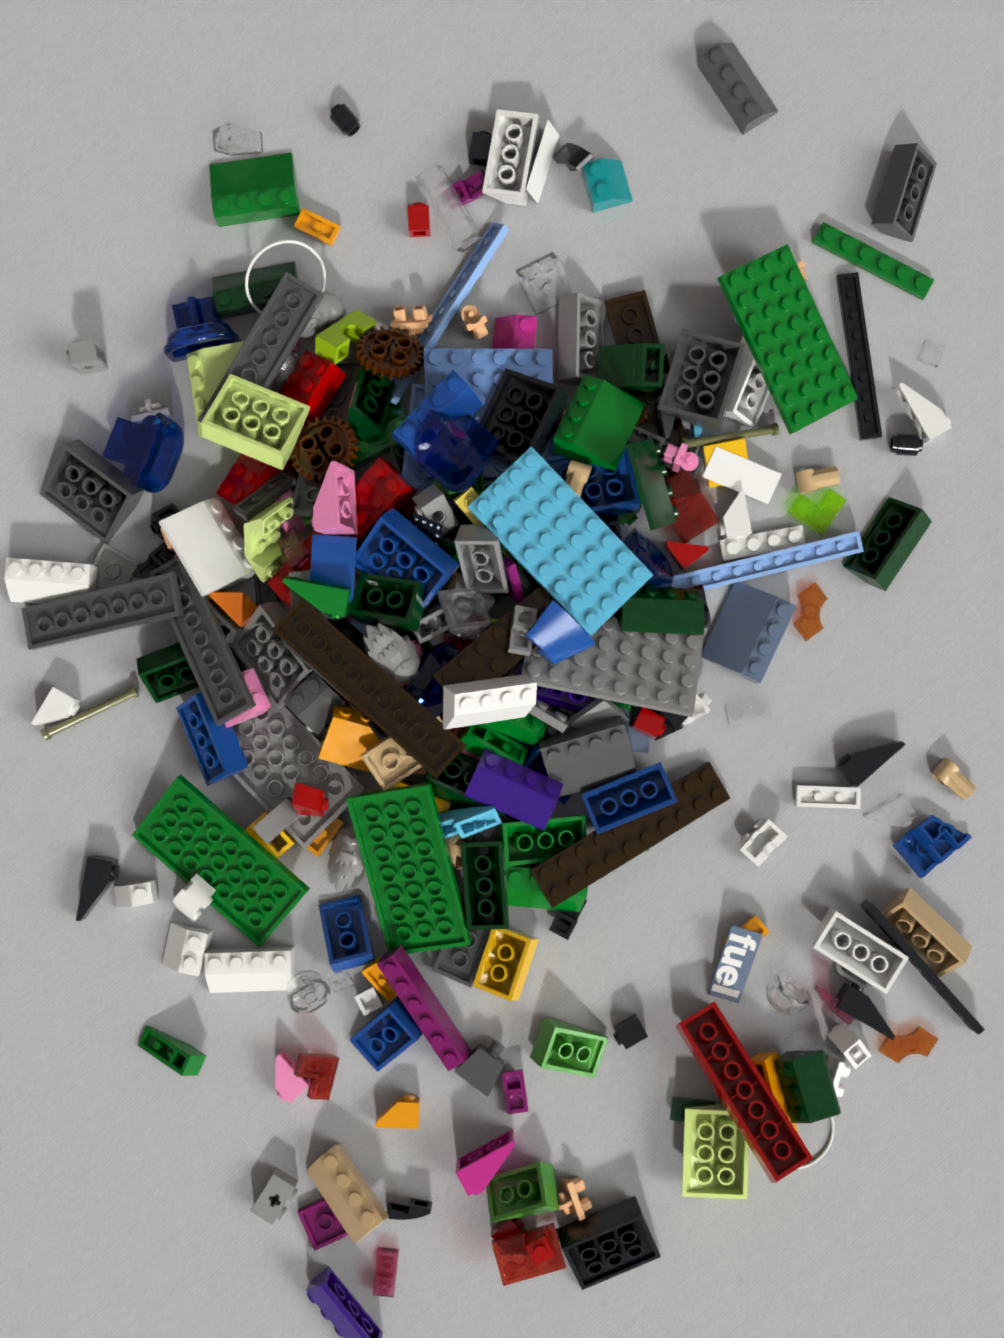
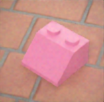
M254 668L241 673L256 706L224 724L226 728L262 715L271 707Z

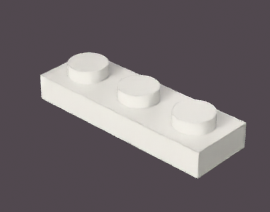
M795 785L796 807L860 809V787Z

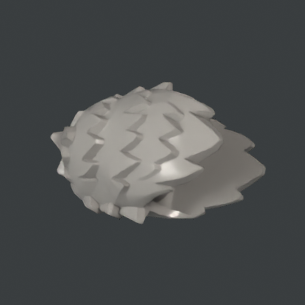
M328 291L321 292L324 298L300 337L310 338L316 336L341 320L346 313L343 298H338L335 294Z
M377 624V627L372 625L365 626L367 636L364 635L363 640L370 659L398 684L409 685L411 680L420 674L418 670L420 657L416 652L415 645L411 643L407 634L402 637L391 628L382 624Z
M351 823L350 826L342 828L337 833L327 853L330 856L328 862V870H330L329 881L331 884L335 883L337 892L345 891L351 885L352 888H355L366 874L353 823Z

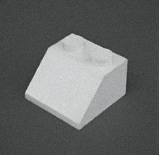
M171 922L162 965L179 973L199 977L205 971L204 953L209 950L213 930Z

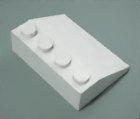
M219 497L202 501L158 522L202 597L245 582L256 574L245 557L244 540Z

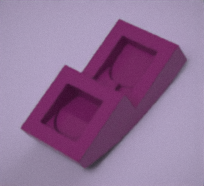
M481 169L466 180L460 179L444 190L452 209L464 206L485 195L482 192L485 178L484 170Z
M523 1069L502 1072L507 1115L529 1112Z

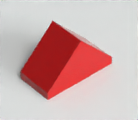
M672 541L664 543L665 550L681 571L709 550L707 546Z

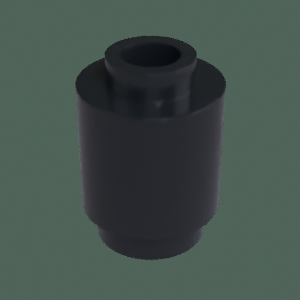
M337 104L331 109L330 119L344 135L346 134L348 137H351L357 133L361 127L358 123L359 119L346 104Z
M897 434V436L891 437V453L917 456L918 452L922 451L923 439H920L919 435Z

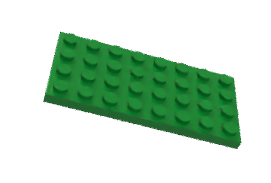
M788 244L717 278L789 435L857 400V394Z
M179 775L132 834L136 840L187 885L196 874L211 885L216 891L211 896L213 901L210 905L258 947L267 940L310 889L182 775Z
M431 782L348 796L346 802L387 951L389 952L402 945L407 954L470 945L472 940L470 932L467 930L466 917Z

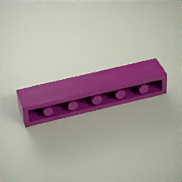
M402 945L384 954L377 963L378 967L446 1069L449 1071L466 1062L471 1052L470 1047Z

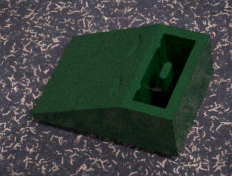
M635 343L599 346L597 378L603 379L624 391L659 393L663 384L665 344Z

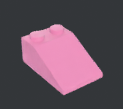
M336 461L330 462L313 507L312 525L314 531L329 536L345 537L358 535L354 470Z

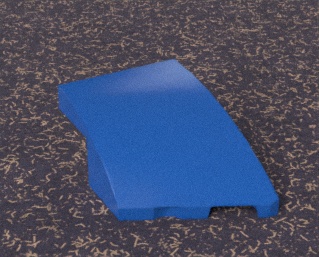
M313 534L310 580L351 587L352 593L349 605L351 607L354 594L357 537Z
M554 600L549 602L524 635L538 647L536 652L552 665L595 644L587 632Z
M930 815L896 841L893 847L919 878H923L934 867L947 859L955 850L960 849L972 836L968 833L964 834L954 829L953 825L944 823L941 819Z

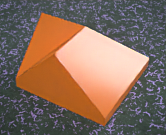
M212 592L209 595L240 627L245 626L258 608L244 593Z

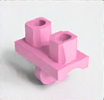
M682 443L680 447L668 444L663 461L673 465L672 471L678 473L680 466L685 471H693L698 466V457L693 452H687V444Z

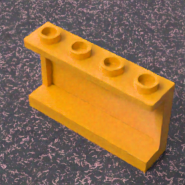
M334 706L325 738L321 740L318 758L370 772L360 755L380 742L367 724L371 719L364 713L351 710L348 707Z

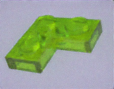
M830 488L825 492L817 505L802 494H799L787 513L822 536L847 500Z

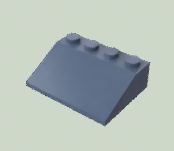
M734 583L702 649L701 658L756 684L761 683L797 606L746 584Z

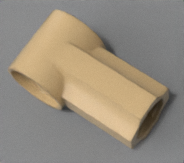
M571 460L565 482L581 497L584 484H587L592 466Z
M836 466L819 470L807 469L795 473L799 494L817 491L819 488L840 484V474Z
M944 758L931 775L939 783L951 789L962 800H965L972 795L976 786L959 772L960 769L956 764Z

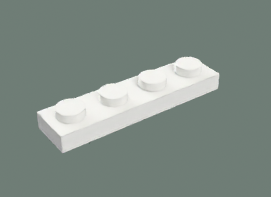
M802 525L718 541L722 562L762 555L806 544Z

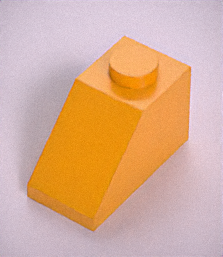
M404 1094L403 1097H398L377 1117L375 1128L418 1129L420 1122V1097H416L414 1094Z

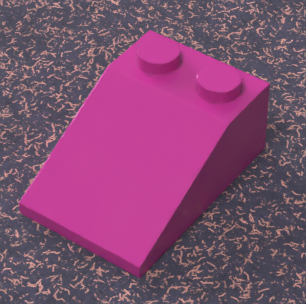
M513 1129L457 1159L456 1175L468 1196L473 1193L478 1195L483 1192L515 1146V1132Z

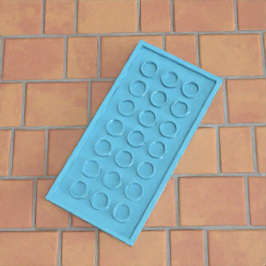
M532 446L467 507L589 636H592L653 576L647 567Z

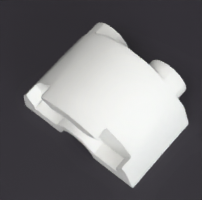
M763 817L756 821L754 824L755 829L750 834L746 832L739 840L742 844L740 851L758 867L788 837L769 819L765 820Z
M196 874L184 889L182 888L176 895L172 904L194 923L202 915L200 910L202 908L205 910L213 901L211 896L216 890Z

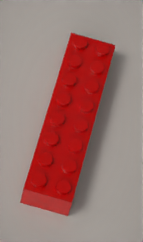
M306 350L279 394L310 406L303 425L308 427V420L315 423L316 416L320 419L347 374L332 362ZM241 453L216 494L236 506L278 472L283 471L286 473L293 461L289 457L285 467L281 470Z
M380 457L355 484L358 535L345 537H357L356 552L380 516L391 508L399 512L417 492L390 462ZM313 531L267 583L289 609H291L290 589L283 583V578L289 576L288 572L310 570L312 535L325 534Z
M715 1001L680 1022L676 1029L771 1183L778 1182L812 1160V1155Z

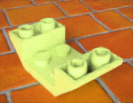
M291 497L274 502L244 524L245 557L263 583L272 578L293 554V546L280 538V524L293 516V498Z

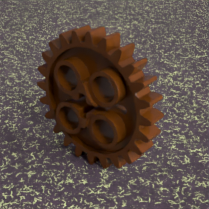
M380 326V330L372 327V332L365 330V335L360 334V339H357L355 354H357L356 360H360V366L365 365L366 371L372 369V375L380 373V378L388 375L389 380L392 379V376H396L400 380L401 375L408 378L409 373L415 375L416 371H420L424 363V345H420V340H414L415 335L408 336L407 330L402 333L400 328L392 330L391 326L388 327V330H385L383 326ZM395 342L394 347L391 351L389 362L386 363V359L389 356L391 344Z
M324 415L322 421L317 416L315 417V423H312L310 420L307 421L308 427H302V433L299 434L292 451L293 455L290 456V459L294 462L292 466L300 476H303L307 481L310 479L316 484L318 479L323 483L330 462L325 456L323 448L318 443L316 435L319 436L320 441L324 444V448L332 461H336L346 467L354 466L351 463V459L358 458L353 452L359 451V448L355 445L359 441L355 437L356 433L348 423H345L342 418L337 420L334 415H332L330 420Z

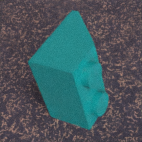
M602 158L588 162L582 167L581 175L592 213L633 202L622 161Z

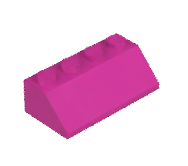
M516 314L495 318L492 349H534L537 317Z

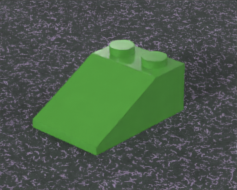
M543 1017L530 1058L541 1068L595 1078L608 1037L560 1020Z
M538 1161L495 1174L486 1186L491 1222L540 1215L559 1209L553 1166L548 1163Z

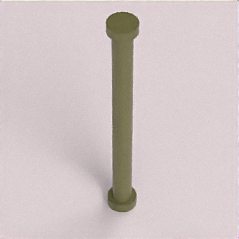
M771 423L770 426L692 439L684 437L680 438V446L684 443L690 448L738 438H751L769 434L776 436L779 434V426L777 423Z
M133 685L129 687V690L48 729L46 727L41 729V733L44 739L48 741L52 738L51 736L132 697H139V692Z

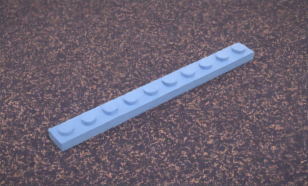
M491 222L433 312V321L429 322L428 328H424V333L419 334L416 340H420V345H424V348H434L437 345V341L448 328L453 316L459 311L460 305L471 292V288L482 275V271L493 258L496 249L503 242L505 235L509 231L504 224ZM416 371L415 375L409 373L408 378L401 375L400 380L396 376H392L390 381L395 384L391 404L397 405L403 398L405 391L414 381L418 371Z
M857 531L652 581V585L654 587L671 586L686 589L702 584L705 591L861 553L864 550L860 533Z

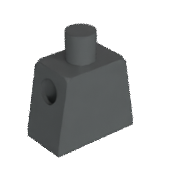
M494 1040L489 1048L479 1043L470 1052L466 1062L455 1067V1073L488 1097L503 1069L504 1061L498 1056L505 1047L497 1040Z

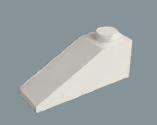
M904 383L899 384L893 389L920 439H923V444L952 428L950 418L946 413H943L942 409Z

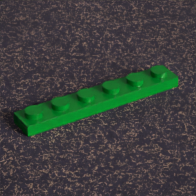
M825 222L821 224L812 241L813 244L921 300L926 297L934 282V279Z

